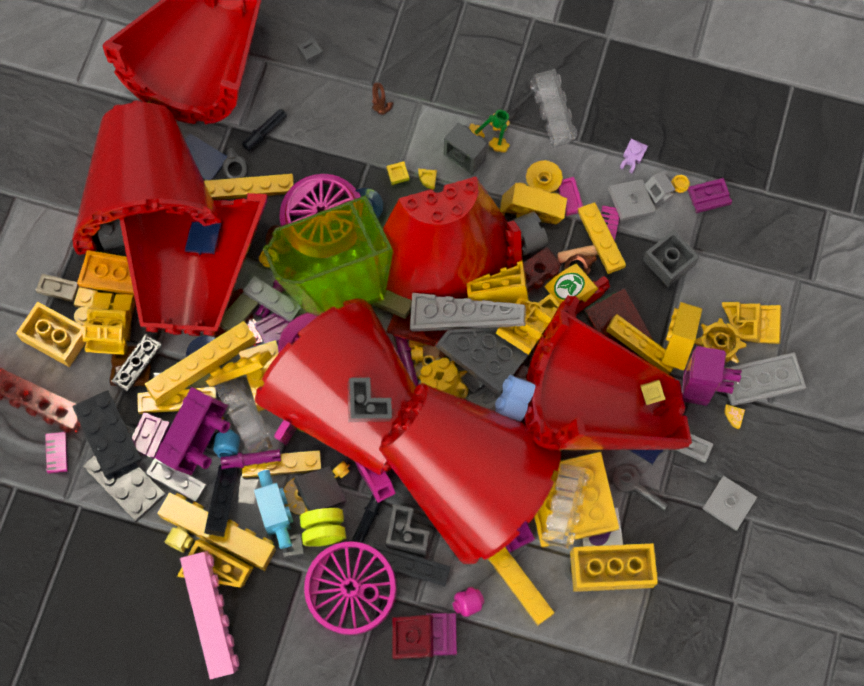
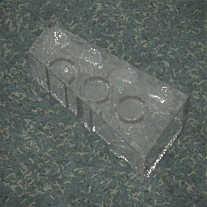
M555 69L534 74L529 83L530 88L535 89V102L541 105L540 115L543 121L546 120L547 122L545 129L552 148L573 143L577 136L576 127L572 126L571 110L570 108L567 109L565 103L567 101L565 91L561 90V77L556 73Z
M237 378L214 386L221 401L228 405L226 411L248 452H262L271 448V440L273 438L269 430L264 429L262 425L264 421L260 413L256 414L253 409L256 406L251 396L247 398L244 392L247 389L243 381H238Z
M561 463L555 487L557 494H554L551 502V510L553 511L552 514L548 515L546 521L548 533L544 532L542 537L545 544L569 549L570 544L574 545L576 533H573L574 525H578L580 513H577L579 505H583L585 494H582L583 486H587L589 478L585 468Z

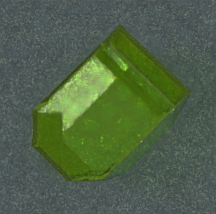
M366 195L276 228L269 244L263 248L276 281L306 313L319 316L333 306L337 309L343 307V302L347 300L364 299L369 304H373L383 300L385 297L393 249Z

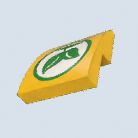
M578 264L565 269L544 286L559 304L568 295L576 296L579 300L586 302L598 290V287Z

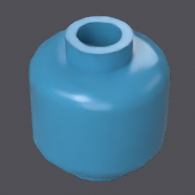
M231 429L226 433L218 432L215 436L213 448L215 454L219 458L237 455L240 446L239 435Z

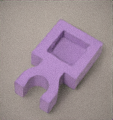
M631 139L623 155L626 159L622 161L620 169H624L625 165H630L629 172L633 174L635 162L640 164L648 146Z

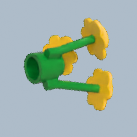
M497 110L481 126L469 125L472 133L484 138L485 134L482 132V129L490 124L493 126L494 131H500L499 138H492L488 145L497 152H506L507 148H509V143L503 138L507 126L510 124L509 114L505 110Z

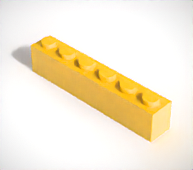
M245 321L239 323L145 383L147 391L159 406L209 374L216 367H220L237 356L239 352L256 343L255 335Z
M179 493L175 495L168 494L157 513L160 518L175 526L183 527L189 533L263 571L266 570L276 551L275 546H273L274 542L265 537L263 539L256 537V533L246 528L244 531L238 528L239 525L229 519L224 537L204 534L208 512L203 510L204 507L196 502H193V504L187 502V498Z

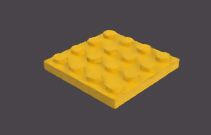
M601 452L560 461L558 472L554 470L551 477L554 484L543 505L534 516L541 547L620 530Z

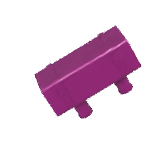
M696 347L683 372L681 386L683 401L707 406L716 391L732 394L734 382L723 381V379L740 382L742 370L724 368L726 355L724 350Z
M191 387L187 396L184 397L183 403L163 442L159 445L160 448L154 458L174 470L191 476L197 465L207 469L211 465L212 459L203 453L215 430L226 433L230 428V422L222 419L228 405L207 393Z

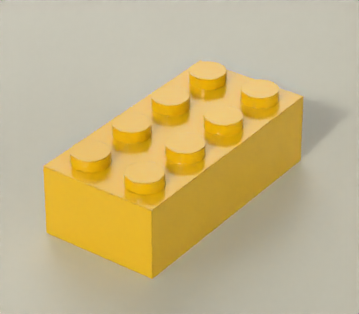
M654 544L573 547L570 551L573 592L653 588L658 584Z

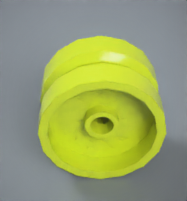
M322 508L302 513L300 515L301 528L306 529L302 533L303 545L312 547L326 546L346 540L345 527L340 525L344 522L343 510L339 508Z

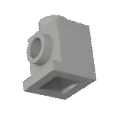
M666 170L653 175L644 185L656 203L662 200L667 202L674 196L672 192L675 188L666 175L668 173Z

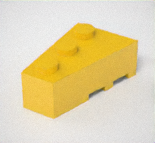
M515 183L502 195L500 211L504 216L505 213L517 215L516 218L534 211L541 222L557 225L564 219L567 198L562 197L558 193L545 192L541 188L529 187L525 183Z
M517 262V266L510 269L504 267L500 269V273L490 276L487 274L467 283L468 299L513 304L519 298L528 300L523 262Z
M680 302L678 309L674 308L666 336L668 343L662 364L681 370L685 369L696 339L702 308Z
M203 539L195 541L189 555L208 551L209 555L213 556L214 566L212 568L214 575L218 576L219 584L235 587L245 585L254 567ZM181 568L178 577H185L183 568Z

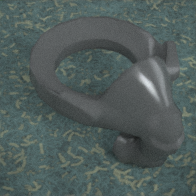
M229 148L228 156L223 162L225 176L228 179L243 178L247 172L246 160L239 156L233 148ZM232 162L241 164L242 172L240 175L232 176L229 174L228 167Z

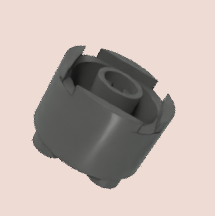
M534 211L512 220L515 221L521 230L523 256L548 245L546 231L544 228H541L539 224L541 220Z

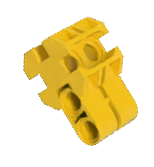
M95 293L92 306L86 312L87 321H84L82 338L83 342H86L85 352L121 355L127 353V341H130L131 320L135 307L134 295L116 294L114 299L113 293Z

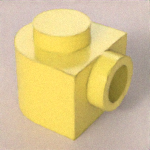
M177 526V528L172 527L165 543L184 553L186 548L189 549L191 547L193 538L189 536L188 530Z

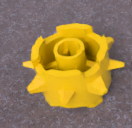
M719 318L718 322L709 326L701 324L703 334L700 338L695 339L694 344L700 347L724 350L726 352L725 364L730 361L738 363L739 360L736 353L739 349L746 347V343L740 341V334L738 332L740 328L738 326L734 327L729 323L724 324L722 318Z
M441 358L422 367L419 378L421 383L428 384L458 397V394L466 389L462 376L467 371H458L453 360L449 361L447 358Z

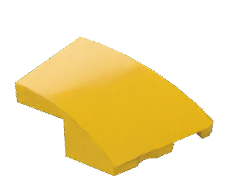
M519 298L515 304H523L526 307L525 326L499 327L495 334L529 355L552 320L557 308L548 309L541 307V303Z
M722 302V307L731 325L740 328L738 331L740 340L780 344L781 305Z

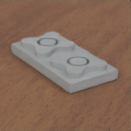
M795 352L728 367L730 369L742 370V374H740L741 380L736 382L723 379V381L734 382L733 393H727L731 406L802 391L807 388Z

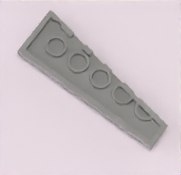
M412 293L410 329L412 331L525 326L526 307L523 304L485 300L474 301L467 298L455 299L448 296L436 297L430 294Z

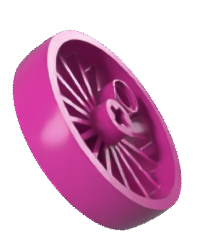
M342 542L328 547L313 560L306 574L304 594L311 614L322 626L335 633L358 635L376 628L387 618L395 603L397 582L389 561L377 549L360 542ZM357 548L360 551L351 578L348 549ZM345 549L348 579L334 555V552ZM363 551L372 553L374 555L373 558L356 578ZM330 555L344 580L326 567ZM376 558H379L384 564V568L359 581ZM324 569L339 580L341 584L321 579ZM387 570L390 582L363 584ZM320 582L341 587L318 591ZM353 583L356 589L349 594L348 590L345 589L346 585L349 586ZM390 585L389 597L379 595L377 587ZM367 588H374V598L367 599L364 592ZM340 592L316 606L317 594ZM342 596L327 617L323 619L317 610ZM357 596L380 613L374 621H370ZM346 598L339 626H333L328 623V620ZM354 598L368 622L367 625L357 628ZM378 598L388 600L383 611L373 604ZM349 600H351L354 628L344 629L342 625Z

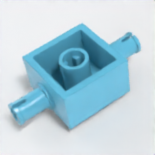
M269 470L260 471L257 474L262 488L255 489L254 493L268 536L276 534L280 549L292 546L288 530L291 529L290 523L293 522L289 506H284L288 504L284 490L279 488L277 483L273 484Z

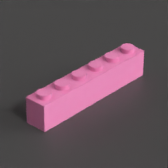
M208 551L182 557L180 560L209 677L213 679L233 674L238 670L239 659L233 652L234 639L228 632L229 619L223 612L224 599L218 592L219 579L213 572V556L209 555Z

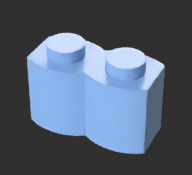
M509 375L503 383V393L496 400L495 411L521 422L526 414L528 403L534 394L536 385L527 380Z

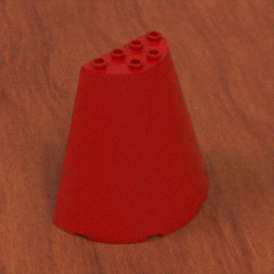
M160 0L104 42L102 46L108 63H113L116 68L114 73L123 85L142 102L164 105L173 113L175 120L185 123L196 124L197 121H204L205 124L219 122L231 114L238 102L262 0Z
M136 100L124 105H115L113 109L109 110L102 117L72 237L73 247L78 255L86 254L87 250L96 251V244L93 242L92 236L101 228L100 224L112 222L130 215L151 213L165 209L167 213L180 215L186 214V212L190 213L192 218L203 226L221 223L220 214L175 117L164 105Z
M477 176L444 185V189L440 193L430 189L402 197L397 201L368 255L365 265L372 280L379 287L412 300V293L468 299L467 283L487 274L490 276L501 272L500 269L507 268L506 261L509 259L506 253L508 241L505 236L507 220Z
M247 193V199L242 198L234 201L213 200L222 221L215 254L202 253L199 255L198 253L185 252L192 222H198L192 218L190 213L186 212V214L180 215L167 213L164 209L119 218L141 327H146L148 332H158L159 329L165 330L166 333L172 335H181L184 332V334H189V336H200V333L215 336L223 320L266 207L267 194Z
M351 299L344 301V306L339 309L333 306L320 314L298 332L300 338L296 342L294 341L292 344L288 342L262 377L261 380L264 382V385L257 388L255 403L369 470L381 475L384 471L388 472L392 469L379 450L382 444L381 440L392 429L393 421L397 417L403 416V406L413 397L416 385L373 307L364 299ZM349 378H370L371 398H391L392 419L389 422H348L347 382Z
M560 309L547 326L550 331L546 338L541 337L538 342L526 378L527 381L536 385L524 416L528 432L534 435L533 440L541 447L551 450H679L688 447L692 443L687 416L683 415L685 405L680 381L566 311ZM659 380L665 400L646 405L640 385Z
M421 383L414 389V395L411 400L407 401L403 406V416L397 417L393 421L392 429L382 438L379 450L459 561L463 564H475L478 562V558L486 560L504 549L520 534L517 529L520 528L524 521L527 523L531 522L554 484L551 477L554 470L556 472L559 470L561 450H551L538 445L533 440V433L528 432L524 422L503 416L496 411L428 384Z

